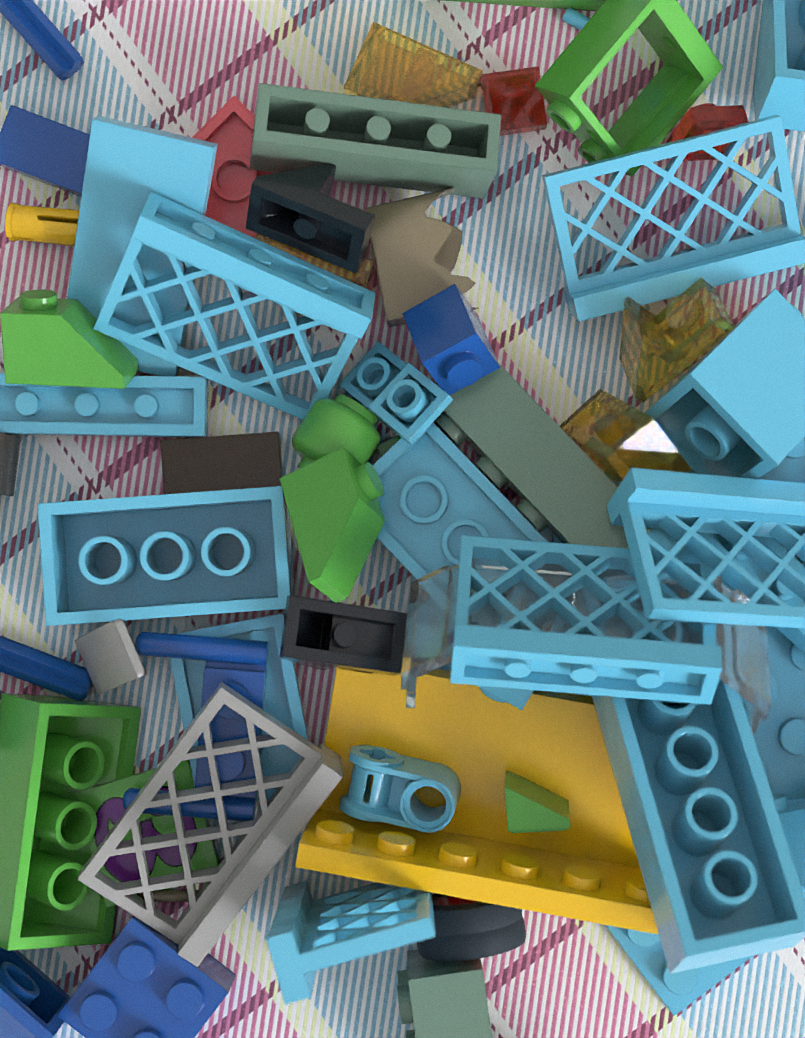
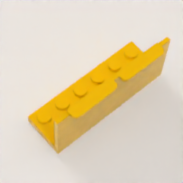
M403 662L401 674L394 676L336 668L324 745L341 756L343 777L307 823L299 842L295 867L658 934L592 696L534 690L524 708L520 710L507 702L502 703L490 699L476 685L450 683L451 671ZM356 745L378 746L390 749L400 755L441 763L450 767L456 773L461 784V795L450 823L442 830L426 833L385 822L364 821L343 813L339 809L340 799L344 794H348L354 765L349 760L350 749ZM506 771L518 774L569 800L570 828H567V831L511 833V831H508L505 798ZM372 775V777H371V782H370V787H369L370 791H371V789H372V784H373V779H374L373 775ZM424 786L416 790L418 799L426 806L439 807L446 803L444 795L436 788Z

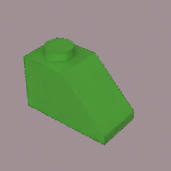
M28 290L20 293V297L16 298L0 312L6 384L125 389L139 371L138 358L119 340L94 330L97 318L77 299H58L57 293L52 290Z
M342 447L279 478L308 582L335 603L348 598L385 522L378 500L379 497L384 495V489L377 472L369 462L361 464Z

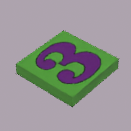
M183 760L174 770L178 791L195 788L190 761ZM157 768L74 793L76 800L89 804L96 814V831L88 843L91 856L124 813L125 809L122 804V798L126 790L130 788L142 789ZM167 780L160 790L169 791ZM142 813L139 817L142 838L176 833L173 816ZM183 817L185 831L210 827L207 818ZM131 829L122 841L133 840ZM214 839L188 844L192 871L219 866L220 859ZM179 845L145 851L150 878L184 872ZM136 852L110 856L99 870L117 883L141 879ZM103 896L106 908L116 905Z

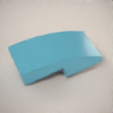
M379 341L375 343L339 383L349 396L367 408L378 420L411 445L418 440L453 401L451 396L412 364L409 362L406 364Z

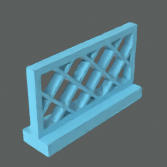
M774 115L542 175L566 286L563 288L568 311L578 322L805 263V237L801 235L781 116ZM767 133L771 155L758 176L732 161L746 138ZM730 142L723 154L712 148L713 146ZM702 150L718 160L698 192L673 175L687 153ZM671 158L665 169L653 163ZM644 165L660 175L642 206L639 207L615 192V189L629 168ZM728 167L752 182V185L734 213L708 198ZM773 172L776 189L767 183ZM613 173L606 185L593 178ZM585 180L602 192L584 221L581 222L564 211L559 186ZM669 182L694 197V200L675 229L650 213ZM763 189L778 199L782 224L758 230L745 222L743 218ZM610 197L636 212L635 217L618 243L591 228ZM705 204L729 220L714 242L700 245L687 237L685 233ZM648 219L670 233L671 236L658 256L643 260L628 251L627 248L644 221ZM567 221L579 228L572 240H570ZM738 226L749 232L732 237ZM587 234L613 249L600 271L578 276L574 255ZM680 241L691 246V248L674 252ZM622 256L633 261V263L616 267Z
M151 192L93 329L303 420L318 399L328 398L358 338L362 339L372 320L375 292ZM142 244L167 254L175 272L147 280L137 260ZM185 263L191 265V267L186 268ZM131 274L135 285L124 288ZM212 274L225 280L232 297L203 305L192 280ZM181 284L192 309L164 317L153 292ZM241 288L248 290V292L243 293ZM141 296L152 318V322L135 327L112 317L117 303ZM266 299L281 305L288 321L259 330L248 305ZM238 309L248 333L220 342L209 317ZM297 313L302 314L304 316L298 318ZM198 321L208 346L191 351L177 345L170 329ZM324 324L344 333L338 347L314 354L304 330ZM293 333L303 358L275 366L265 342ZM254 345L264 369L250 374H244L232 369L226 354ZM329 364L323 375L319 366ZM309 370L316 385V390L310 402L287 393L281 378Z
M630 468L607 503V509L611 525L624 527L646 619L805 628V604L803 607L789 606L768 590V587L777 579L805 601V578L788 565L795 555L805 562V483ZM646 528L663 529L678 542L668 552L647 535ZM697 532L719 533L733 544L734 547L725 556ZM752 536L774 538L790 551L781 560ZM683 547H686L713 569V572L706 580H703L675 557ZM740 551L770 574L763 584L759 583L732 561ZM664 571L693 595L688 600L663 598L658 575ZM721 575L749 597L750 600L747 603L731 602L713 588L711 584Z
M461 535L450 683L711 705L722 670L721 646L716 644V623L683 621L699 635L700 644L672 642L662 631L676 621L654 620L650 623L629 604L640 596L637 580L617 594L598 577L606 569H620L636 580L630 552L627 548ZM678 553L675 556L703 580H706L713 572V569L695 554ZM472 558L499 560L509 571L489 584L472 568ZM544 564L562 565L573 576L553 589L534 571ZM662 571L658 575L663 598L681 599L661 581L668 576V574ZM519 581L525 583L540 597L538 601L522 612L501 595ZM583 586L588 588L604 603V605L587 617H584L566 600L568 596ZM470 587L477 592L476 594H474V595L471 596V597H470ZM690 593L684 599L688 600L693 594ZM487 603L508 621L499 628L468 625V617ZM552 608L572 628L565 633L540 631L532 622ZM614 614H617L637 633L631 638L607 637L597 627Z
M308 880L286 886L266 938L284 1004L311 997L317 970L435 937L432 892L375 882L313 900Z

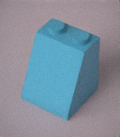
M774 289L740 319L653 403L637 421L687 473L759 479L778 466L805 437V318L794 305L790 304Z

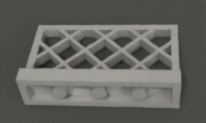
M221 682L80 870L77 880L177 943V954L198 967L342 779L341 756L322 743L318 747ZM223 704L246 718L248 738L213 743L210 722ZM255 725L268 734L256 736ZM203 732L205 745L193 746ZM284 744L301 756L289 773L263 777L259 748ZM251 750L256 778L221 784L216 755ZM208 757L212 785L178 791L174 773L178 764L183 760ZM167 780L169 792L157 794ZM278 787L270 799L267 800L266 789ZM258 791L261 810L254 820L228 824L223 796ZM215 798L219 826L185 831L180 803ZM171 805L176 833L142 838L139 817L147 808ZM131 829L133 840L122 841ZM241 835L232 847L230 837ZM222 838L225 858L219 866L192 871L188 844ZM179 845L184 872L150 878L145 851ZM136 852L141 879L117 883L99 870L110 856ZM206 882L200 891L196 893L195 884ZM186 885L189 905L177 921L155 907L152 891ZM143 892L145 900L135 894Z

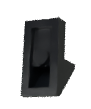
M323 164L257 176L251 185L245 228L356 274L366 257L375 215L332 198L331 191L336 165Z
M289 595L286 601L280 658L319 670L338 667L393 676L401 674L408 613Z

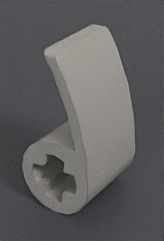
M122 619L114 620L74 640L98 695L147 674L125 621Z

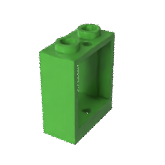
M606 0L535 84V87L550 104L546 109L548 116L563 130L577 137L581 142L578 152L588 163L659 145L723 69V66L677 0ZM638 28L664 65L607 132L580 96ZM642 165L629 168L625 174L633 177Z

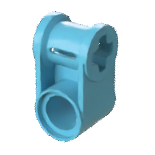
M356 745L350 749L349 760L354 765L348 794H344L340 799L339 809L343 813L364 821L385 822L426 833L442 830L450 823L461 795V784L456 773L450 767L441 763L400 755L390 749L378 746ZM372 775H373L374 779H373L372 789H371V791H370L369 787H370L371 777H372ZM424 786L436 788L444 795L446 803L439 807L426 806L418 799L416 790Z

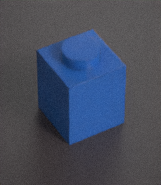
M456 284L402 313L422 364L439 387L447 394L452 395L500 368L478 316Z

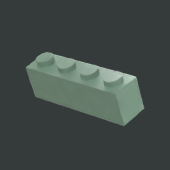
M259 83L249 170L278 173L323 164L336 165L334 180L424 192H436L454 187L456 191L448 195L484 199L498 170L501 115Z
M500 364L499 369L450 395L453 401L434 422L457 447L466 440L481 456L474 463L475 466L498 490L504 484H507L522 501L515 508L539 533L548 527L565 544L629 549L624 527L611 525L607 509V503L618 487ZM646 528L647 535L651 532L652 528ZM606 569L604 572L599 574L598 577L601 578L610 569Z

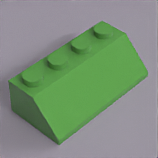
M1 693L0 948L12 951L111 944L116 905L106 908L101 894L77 880L80 870L91 857L88 843L96 831L97 818L93 808L85 802L76 800L74 793L133 775L141 707L84 699L76 701L68 697Z

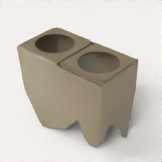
M454 187L366 208L368 213L375 215L370 239L386 321L389 327L406 324L402 313L453 284H456L462 294L469 291L476 284L469 277L451 275L450 273L456 265L461 248L462 231L442 220L425 216V212L431 203L456 191Z

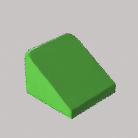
M506 771L505 798L508 831H511V833L567 831V828H570L569 800L518 774Z

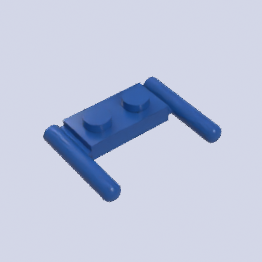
M141 632L136 637L135 649L142 656L206 661L201 708L219 684L223 682L264 710L268 641ZM223 704L210 722L213 743L248 738L246 718ZM255 725L256 736H261L262 729ZM203 732L199 736L198 746L205 745ZM251 750L216 755L221 784L256 778ZM208 757L197 758L195 788L212 785ZM130 788L126 790L122 798L125 810L141 789ZM159 790L157 794L167 793L169 791ZM256 791L223 796L227 820H254ZM215 798L180 803L182 817L218 819ZM171 805L147 808L143 811L145 814L173 816Z

